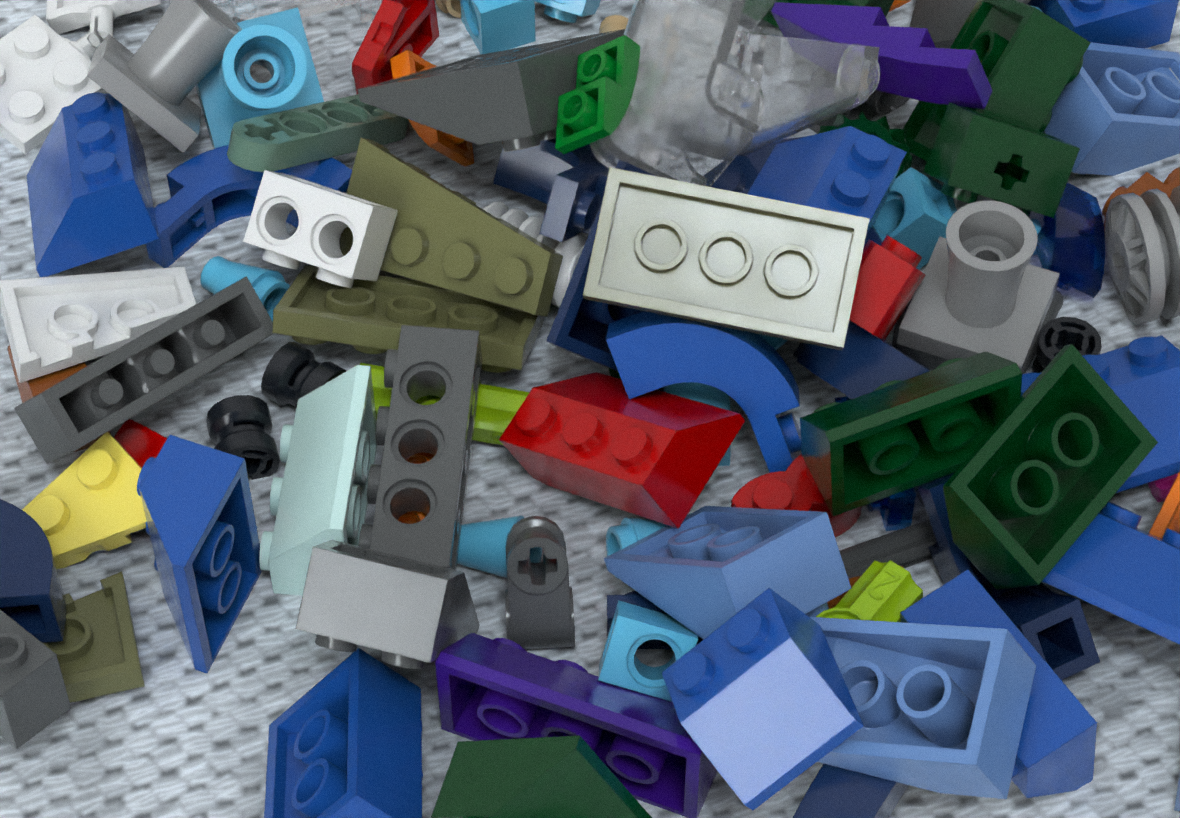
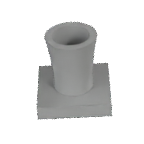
M172 0L165 14L135 54L109 34L94 51L87 76L184 153L198 137L201 119V108L186 96L223 59L227 44L242 29L211 0Z
M977 201L958 209L947 223L946 238L939 236L924 270L926 276L913 295L899 327L897 344L947 360L954 358L965 359L987 351L1017 363L1023 373L1056 292L1060 273L1028 264L1038 241L1036 228L1030 218L1018 208L999 201Z

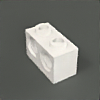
M264 170L243 242L265 249L262 259L267 262L298 270L301 261L319 267L316 274L317 279L341 287L352 288L354 279L377 281L398 210L293 175ZM295 209L298 214L299 223L296 232L290 237L286 229V220L289 213ZM349 227L353 234V244L350 251L344 256L340 250L339 239L343 230Z

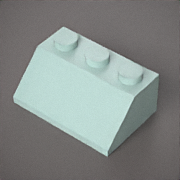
M357 365L298 399L294 424L283 425L280 439V460L282 463H286L284 477H274L272 481L271 516H276L274 531L263 532L259 555L260 569L270 571L273 593L303 595L313 546L330 540L359 546L362 524L365 523L368 505V475L371 464L375 462L377 450L376 412L371 366Z

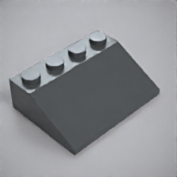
M627 28L471 56L357 89L360 102L477 145L502 141L504 152L538 146L541 144L540 141L556 138L558 97L576 89L578 55L623 35L628 37ZM637 79L631 101L640 99Z

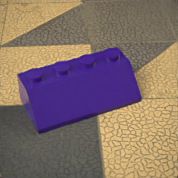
M471 632L440 652L435 665L442 730L473 741L581 736L635 799L687 818H698L718 771L680 724L673 702L598 681V676L588 673L586 669L577 663L568 660L552 661L527 652L519 644L505 638H495L492 640Z

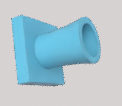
M298 7L237 22L242 30L234 35L227 44L223 59L196 85L213 149L229 145L232 127L238 121L324 102ZM258 64L265 67L272 76L271 80L266 83H258L253 80L250 75L251 65Z

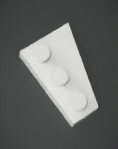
M185 267L0 280V308L19 383L107 355L196 304Z

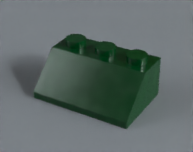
M978 0L950 49L975 50L993 90L985 109H969L1043 132L1051 120L1052 108L1064 87L1072 82L1080 72L1083 65V55L1091 42L1035 7L1019 1ZM924 101L917 103L903 127L906 146L910 147V153L926 162L928 161L948 105ZM998 161L995 169L1001 170L1003 163Z
M1072 344L1062 348L943 486L953 542L996 590L1039 585L1158 443Z
M985 351L965 359H950L932 371L904 381L893 380L886 382L873 392L842 403L832 402L822 405L812 414L801 417L802 456L832 516L956 472L1021 397L1022 372L1017 363Z
M581 736L457 742L431 818H652Z

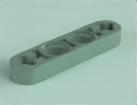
M359 94L238 121L232 127L227 156L233 164L243 169L254 172H264V170L274 172L356 152L361 137L374 140L380 145L400 141L407 134L409 120L360 102Z

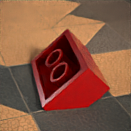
M594 372L533 387L499 441L532 478L550 487L679 529L745 420L740 413L660 390H654L629 399L621 379Z

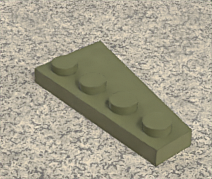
M360 138L347 194L398 210L380 270L534 315L548 317L563 255L507 221L496 218L478 207L476 202L432 179L430 174L411 163L399 159L391 154L389 149L374 140ZM349 227L343 230L339 239L340 250L344 256L350 251L353 244V234Z
M122 571L100 580L101 590L73 601L70 593L65 594L66 624L63 641L43 643L57 654L70 703L145 686Z

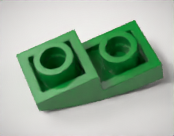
M626 35L578 55L576 89L558 97L555 149L560 153H568L611 135L622 121L633 95L640 58V45Z

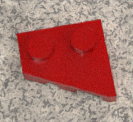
M435 0L382 1L352 62V75L357 94V89L393 79L390 58L406 50H410L422 57L439 37Z

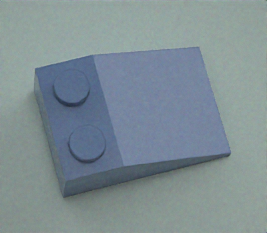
M1090 43L1083 55V65L1080 72L1072 82L1064 87L1052 108L1051 120L1044 130L1046 134L1055 136L1080 148L1072 168L1073 173L1115 176L1180 154V83L1177 78L1180 80V54L1171 51Z
M704 506L687 515L679 529L666 526L604 558L607 570L703 640L768 588H771L809 617H816L822 611L828 610V601L852 589L827 512Z
M810 617L821 626L864 725L817 762L937 793L1007 799L1036 670L1035 663L1008 629Z

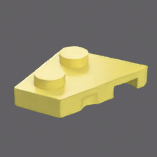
M109 432L104 433L22 509L37 522L45 533L57 569L84 561L95 551H110L132 542L131 533L146 528V516L142 498L137 493V482L142 467Z

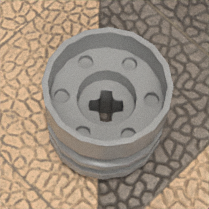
M1180 185L1172 190L1170 198L1159 189L1147 190L1140 196L1135 193L1116 196L1111 199L1106 212V257L1111 279L1118 295L1122 296L1123 300H1121L1128 319L1135 324L1152 322L1158 319L1160 315L1165 319L1180 316Z

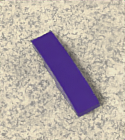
M775 2L771 10L791 51L830 73L869 88L928 103L948 105L951 102L963 107L985 109L993 91L975 50L936 48L927 28L889 26L881 7Z

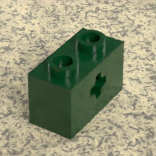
M949 102L924 172L944 182L941 193L957 200L973 203L977 201L979 195L1012 205L1028 217H1030L1031 211L1054 218L1080 148L1055 136ZM998 161L1003 163L1001 170L995 169Z

